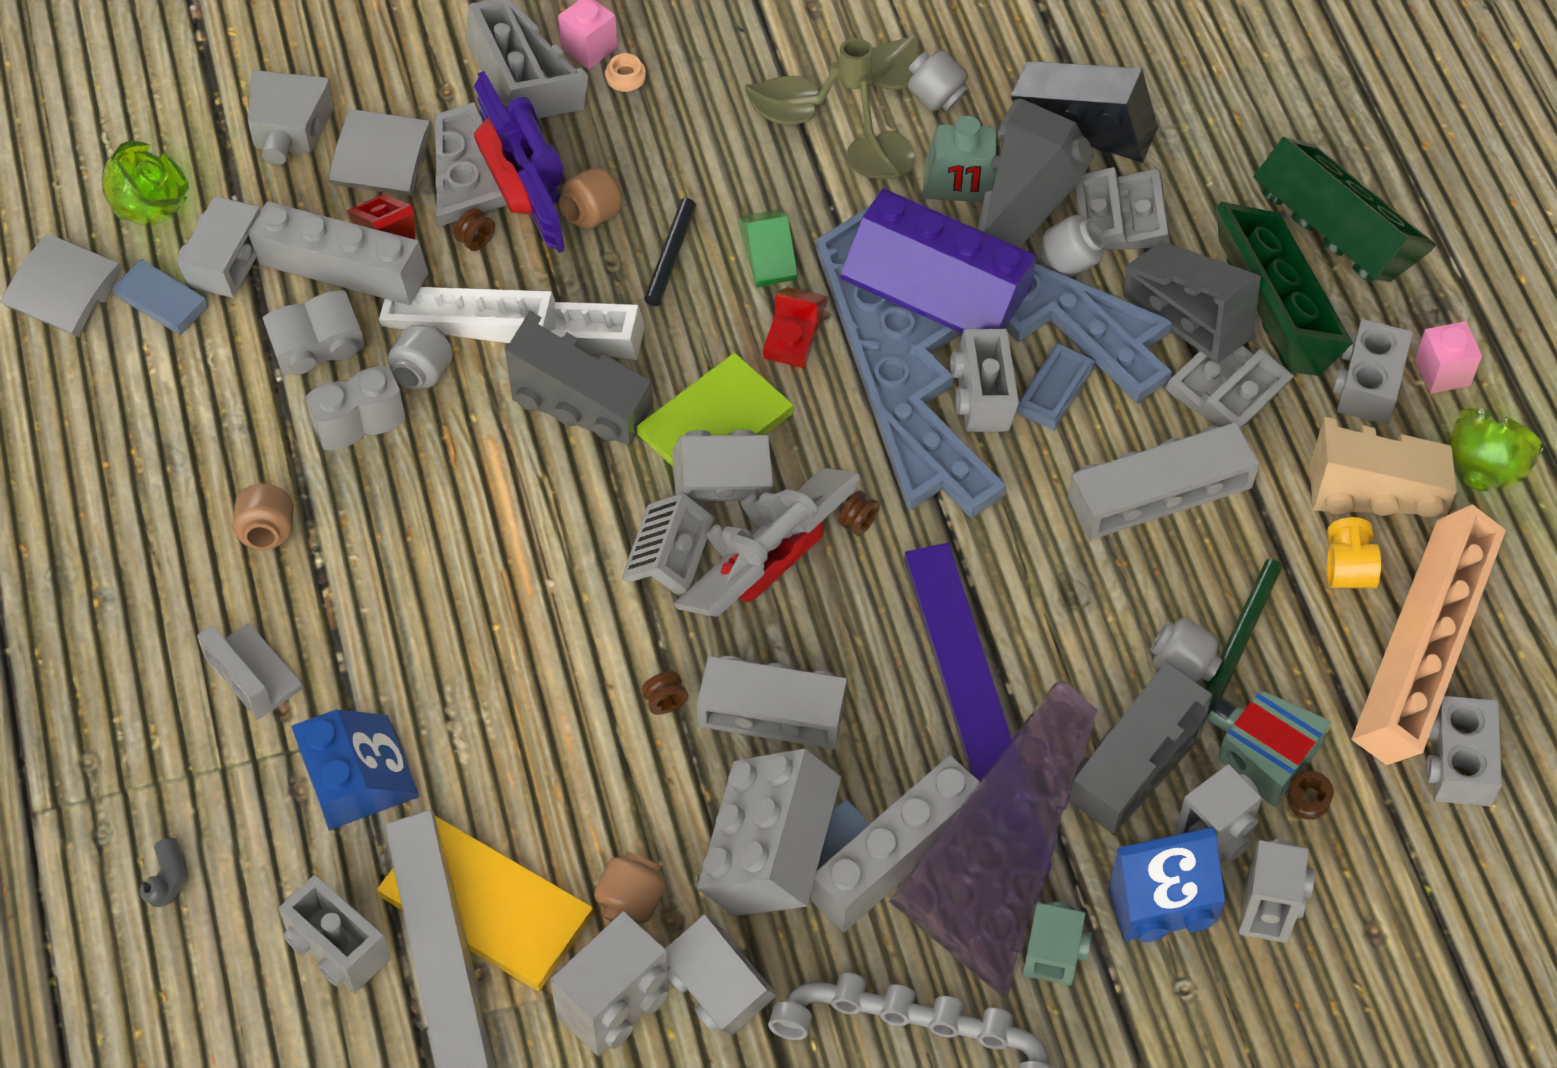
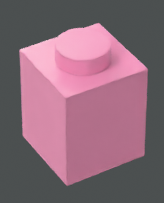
M578 0L558 15L561 49L588 70L618 48L615 14L596 0Z
M1467 321L1425 329L1415 361L1429 393L1433 394L1471 386L1482 354Z

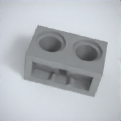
M1361 319L1357 335L1348 334L1353 344L1342 354L1341 359L1349 361L1348 369L1339 368L1333 393L1341 395L1337 412L1389 424L1397 401L1413 331Z
M1444 696L1427 740L1432 741L1433 755L1429 754L1427 758L1426 781L1434 785V801L1492 806L1502 786L1498 700ZM1453 726H1460L1467 730L1468 733H1461ZM1454 768H1462L1466 770L1471 776L1462 775L1458 773Z

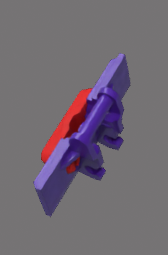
M485 71L478 73V79L474 85V90L478 96L477 103L480 107V115L484 121L474 132L477 146L511 213L531 214L546 246L557 249L558 253L564 252L565 245L559 215L554 207V204L559 202L560 191L557 186L560 184L559 180L563 179L561 171L563 166L554 146L548 145L543 136L542 127L529 98L518 97L512 100L508 107L502 104Z

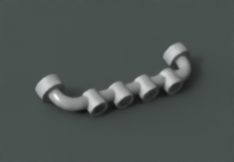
M853 973L840 974L836 985L827 982H810L800 985L790 994L786 1002H779L773 1006L768 1024L769 1029L782 1038L790 1040L804 1039L808 1034L812 1014L805 1007L812 1002H824L832 1004L834 1009L845 1014H857L862 1011L878 1015L886 1023L895 1026H905L911 1023L928 1027L932 1033L945 1038L961 1035L978 1039L981 1045L990 1049L1000 1050L1011 1047L1021 1050L1027 1055L1029 1061L1020 1063L1018 1068H1052L1049 1066V1056L1043 1043L1034 1034L1011 1027L1013 1016L1003 1009L988 1008L984 1011L981 1020L963 1015L964 1004L960 1000L949 996L937 997L934 1007L931 1008L915 1004V992L903 985L894 984L888 986L885 996L865 992L867 981Z

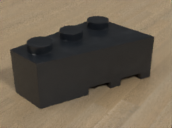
M1027 61L1011 94L1012 102L1023 99L1074 121L1082 135L1090 142L1091 147L1143 163L1158 129L1142 68Z

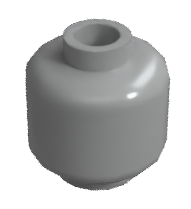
M944 50L936 51L931 56L924 51L908 68L913 74L908 82L909 91L930 111H937L943 108L947 112L969 89L965 85L968 78L966 70Z
M1072 215L1045 231L1042 238L1043 249L1041 250V258L1048 269L1072 278L1102 260L1106 238L1096 221L1091 218L1086 219L1080 215Z
M422 324L411 325L403 330L388 355V363L395 380L399 384L409 389H424L434 386L449 366L453 353L450 343L440 329Z
M1181 618L1175 623L1168 620L1157 634L1149 650L1154 654L1153 664L1158 671L1167 661L1196 683L1201 678L1209 682L1222 662V658L1216 655L1219 648L1218 638L1187 618Z

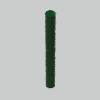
M1269 558L1265 560L1221 654L1222 662L1206 686V690L1212 693L1207 712L1209 714L1216 702L1224 695L1282 570V564L1275 559Z

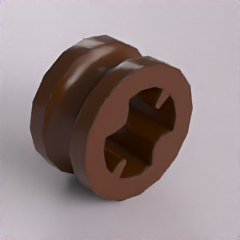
M472 208L465 212L457 221L453 232L454 238L460 243H465V246L471 251L480 250L492 238L495 231V222L490 217H484V213L478 208Z
M861 490L855 492L848 499L838 519V523L842 527L852 526V533L856 536L863 535L870 528L880 509V503L875 499L867 501V495Z
M675 671L659 673L644 683L641 692L644 699L649 700L647 705L651 713L655 715L666 714L678 709L687 701L689 695L686 688L681 686L682 680L679 673Z
M1315 771L1302 772L1292 781L1287 796L1288 806L1300 818L1306 820L1320 818L1329 809L1334 794L1333 785L1321 773ZM1308 788L1318 792L1317 798H1314L1312 803L1303 799V795L1307 793Z

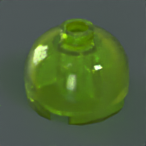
M129 140L121 143L106 163L101 177L102 192L109 206L118 217L135 224L151 226L169 219L179 210L187 199L185 193L189 189V183L182 169L171 157L164 152L160 157H157L147 151L151 145Z
M1467 408L1461 410L1449 440V445L1452 446L1453 464L1464 475L1463 481L1474 489L1488 491L1489 487L1506 488L1517 485L1527 478L1543 449L1540 448L1542 444L1540 438L1530 429L1508 417H1505L1503 424L1489 420L1492 411Z

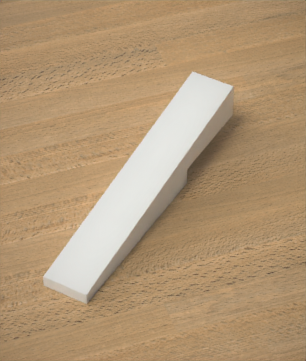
M420 287L411 305L385 299L379 317L382 327L406 329L411 325L422 324L434 326L440 329L444 335L510 343L528 312L532 311L542 317L539 325L563 338L566 332L578 338L575 346L588 354L602 355L604 353L609 357L637 360L645 328L638 305L555 302L552 291Z

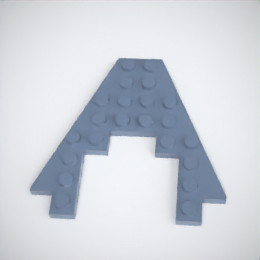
M867 207L816 240V252L906 507L911 511L943 489L972 519L1004 497L1006 485L926 405L953 386L952 374L932 353L962 333L841 279V271L862 217L869 209ZM1035 263L1032 288L1005 328L1011 336L1019 342L1049 321H1052L1088 357L1096 360L1095 363L1137 404L1168 383L1172 371L1148 348L1170 334L1172 326L1170 320Z

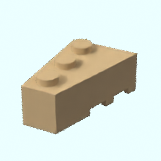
M1324 416L1309 466L1313 511H1328L1332 514L1368 512L1380 516L1400 513L1418 514L1423 517L1448 514L1456 493L1451 445L1403 434L1398 437L1397 441L1376 436V428L1363 425L1359 429L1360 432L1338 427L1337 419Z

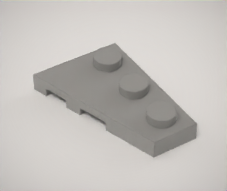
M474 102L435 114L436 220L438 227L458 221L465 212L472 208H478L484 213L507 205L474 138V132L483 123Z

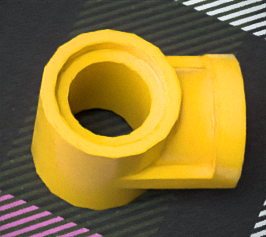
M1348 517L1334 521L1327 530L1330 542L1326 567L1328 586L1330 588L1377 589L1381 573V554L1378 544H1370L1374 536L1372 524L1368 520L1359 517Z

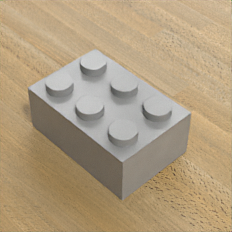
M806 748L734 761L728 776V783L719 814L716 818L708 852L703 863L697 890L733 916L807 907L841 776Z

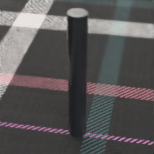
M689 198L680 200L644 297L645 302L651 306H659L695 211L696 203Z

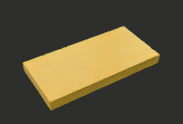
M435 816L469 950L540 992L593 917V907ZM393 867L376 890L380 898L403 911Z

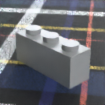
M708 656L697 702L698 727L836 749L846 702L847 678L837 677L828 671H815L811 673L793 670L779 663H770L768 665L750 663L735 656H723L721 658Z

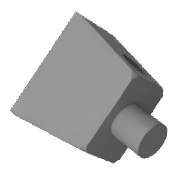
M252 71L248 125L253 145L258 149H263L261 155L266 162L273 165H281L286 162L288 152L307 154L313 150L335 105L329 78Z

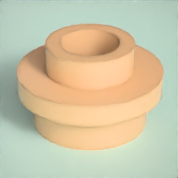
M618 54L610 60L606 67V82L617 91L629 92L636 90L645 82V67L639 58L633 54Z

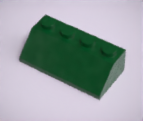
M1283 136L1253 176L1254 179L1264 186L1261 193L1266 198L1279 206L1282 203L1286 204L1294 211L1291 218L1296 223L1309 231L1313 228L1324 236L1321 243L1338 256L1347 255L1355 262L1352 269L1369 282L1374 280L1393 281L1430 253L1437 245L1314 144Z
M1221 201L1216 207L1219 243L1227 255V263L1229 265L1261 275L1257 312L1262 319L1263 329L1272 337L1281 354L1280 359L1290 372L1320 376L1353 344L1345 327L1280 213Z

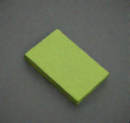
M734 352L637 425V435L673 467L672 450L680 436L696 430L709 431L711 436L728 435L737 430H750L755 435H766L794 414V405Z

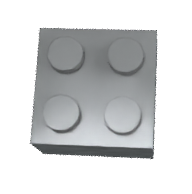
M623 911L550 979L557 1018L598 1057L608 1047L612 1049L619 1047L633 1030L632 1025L645 1012L648 1015L656 1012L668 997L669 979L667 978L666 950Z

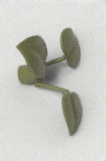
M916 35L885 43L875 48L868 41L859 38L844 41L840 45L839 63L831 64V72L819 94L816 86L811 81L800 76H782L759 84L745 85L746 95L758 113L775 123L795 125L807 122L814 117V105L824 102L836 77L839 76L844 86L850 89H860L865 133L868 138L856 140L848 147L847 161L850 167L858 174L877 179L904 177L914 168V149L904 136L893 131L875 136L872 127L868 83L871 84L876 81L882 88L890 90L908 88L909 79L913 75L908 68L920 56Z

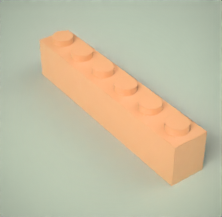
M1473 504L1436 521L1351 740L1385 765L1423 753L1505 535L1506 529Z

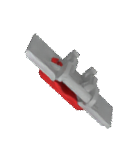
M824 468L819 470L797 491L786 489L777 494L765 492L759 497V500L753 494H749L740 504L755 527L749 532L748 529L727 526L723 530L716 524L706 533L709 541L723 559L673 603L676 609L718 617L737 599L749 602L757 598L823 537V520L855 491L856 483L861 479L858 473Z

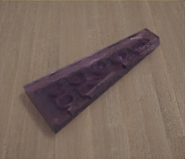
M1062 679L1054 683L889 900L892 905L1000 996L1009 994L1013 981L1011 975L1018 954L1022 952L1027 937L1025 934L1033 906L1038 902L1059 835L1057 829L1063 810L1067 809L1072 793L1070 791L1078 764L1082 762L1098 711Z

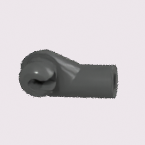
M165 838L155 844L154 849L161 870L156 876L148 878L149 883L143 881L140 887L142 899L153 907H163L171 903L188 878L181 850L175 838Z

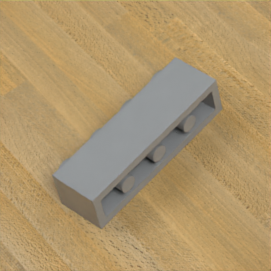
M268 201L248 231L259 264L262 266L411 305L428 275L427 266L418 240Z
M1236 422L1221 427L1214 425L1190 437L1169 439L1152 449L1142 452H1128L1114 461L1101 465L1090 464L1084 466L1072 474L1068 499L1089 540H1093L1253 488L1259 463Z
M949 755L816 871L810 901L843 933L846 932L981 812L984 785Z

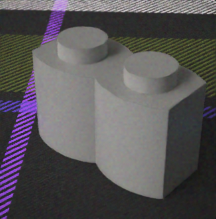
M345 290L327 292L310 299L304 304L284 306L262 317L279 367L284 375L307 373L323 361L347 360L365 348L359 324Z
M389 366L365 369L355 374L348 381L330 382L315 388L306 395L312 425L323 450H337L356 443L364 435H378L389 432L406 420L400 389Z

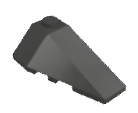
M1023 99L1014 100L1000 124L998 137L1003 141L1002 149L999 156L993 157L991 169L996 173L993 190L985 193L978 230L1019 248L1080 182L1094 157L1090 142L1082 135L1074 121Z

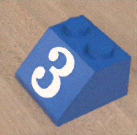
M336 709L291 726L328 830L419 797L388 715Z
M1214 827L1118 848L1108 891L1125 941L1140 939L1142 942H1152L1163 938L1168 932L1185 928L1190 932H1197L1211 927L1219 920L1225 897L1217 836Z

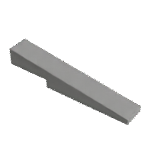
M430 809L385 824L436 1068H496L478 998L482 996L434 812Z

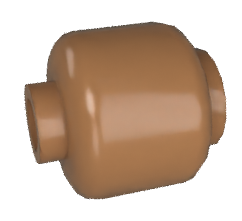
M589 168L570 178L563 184L560 191L559 207L561 213L568 222L582 229H592L611 219L619 213L622 205L621 187L618 181L600 168Z
M260 483L243 489L236 498L233 516V531L237 539L250 548L263 551L277 548L284 544L289 538L292 528L294 504L290 495L282 488L272 484Z
M628 851L624 858H611L594 893L597 903L605 908L602 917L612 922L624 911L635 922H648L652 918L666 886L665 879L659 874L661 867L642 856Z

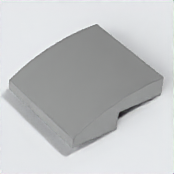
M350 109L338 139L328 180L332 185L413 196L419 162H424L431 122L429 120Z
M1115 167L1085 173L1080 182L1075 186L1078 214L1086 219H1093L1101 227L1106 238V246L1103 249L1150 248L1161 241L1171 244L1162 177L1159 168L1120 177L1117 176Z
M47 234L24 260L7 287L0 303L10 309L79 337L96 301L105 303L123 265Z
M1242 345L1219 363H1216L1200 351L1168 381L1165 390L1208 420L1220 426L1236 422L1241 430L1292 380L1294 375L1263 349L1260 348L1255 354H1252Z

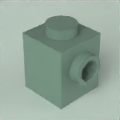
M1037 902L1023 976L1072 985L1077 960L1087 961L1092 932L1083 930L1086 912L1077 911L1072 906L1062 902H1050L1048 904Z

